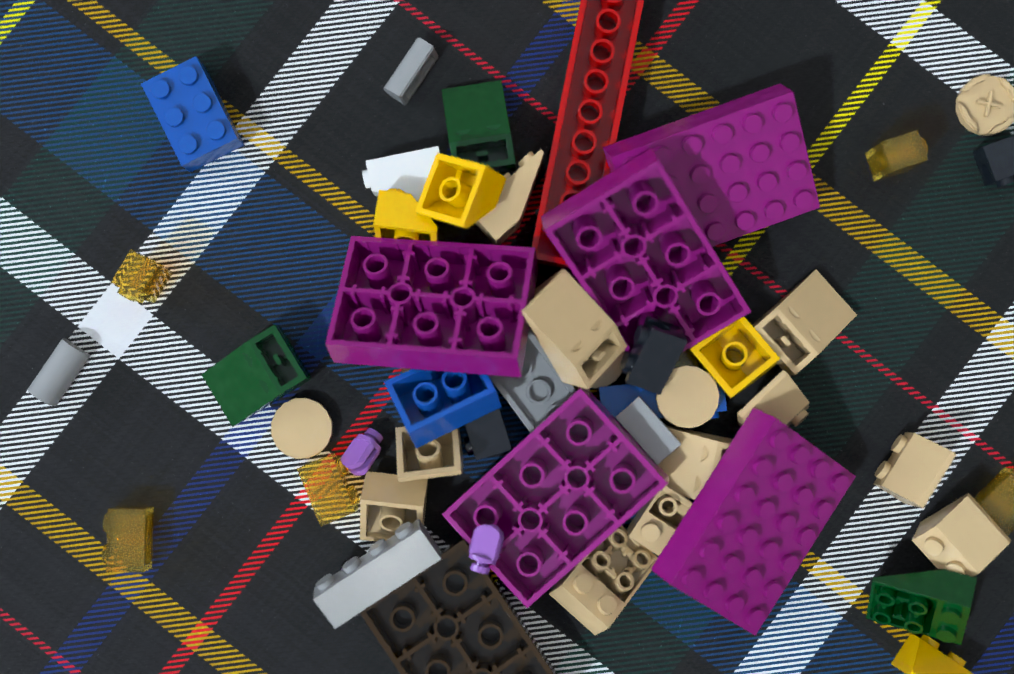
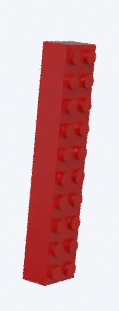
M581 0L532 242V247L536 249L537 262L539 264L571 270L544 231L540 216L610 174L603 147L616 143L644 0Z

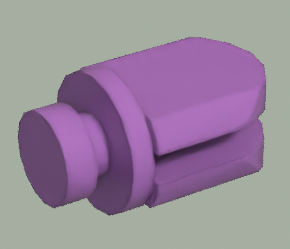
M368 428L364 433L365 435L358 434L340 459L341 463L354 476L365 475L380 454L381 447L379 444L383 436L372 428Z
M485 524L478 526L474 530L468 551L469 558L476 560L472 562L471 570L489 574L490 567L487 565H496L504 542V533L498 526Z

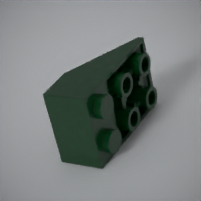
M498 80L441 89L451 156L486 165L498 173L514 171L516 163L502 81Z
M273 325L251 338L201 374L232 427L312 379L286 334L277 325Z
M945 569L874 577L866 619L873 620L879 624L902 628L911 633L937 638L946 643L961 645L977 578Z

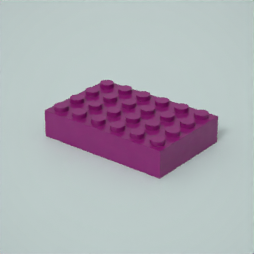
M780 83L603 147L610 173L652 148L712 247L820 208L794 93Z
M652 148L540 216L544 231L583 289L616 324L627 345L624 349L626 352H630L634 344L635 331L640 324H644L647 316L681 327L688 340L683 350L684 352L751 312L742 294Z
M351 236L325 343L333 362L522 377L529 324L522 314V310L534 299L538 274L535 247Z
M580 387L453 502L442 515L469 545L471 544L474 530L478 526L494 524L503 531L504 542L499 560H497L496 565L488 564V566L521 603L528 608L668 484L669 476L651 459L589 389Z
M753 407L650 570L675 588L756 636L856 476L780 420Z

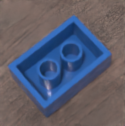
M197 56L141 83L181 166L189 172L244 146L205 65Z
M410 369L384 382L416 449L502 407L496 389L488 375Z

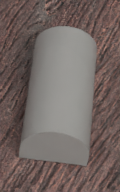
M417 38L384 86V91L403 105L408 104L438 59L434 46L421 38Z
M62 338L27 389L28 392L48 405L57 406L91 355L68 339Z

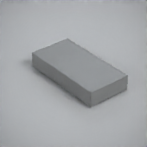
M640 396L616 416L617 420L657 465L682 444Z

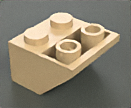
M666 485L640 508L627 528L628 536L659 556L693 502Z

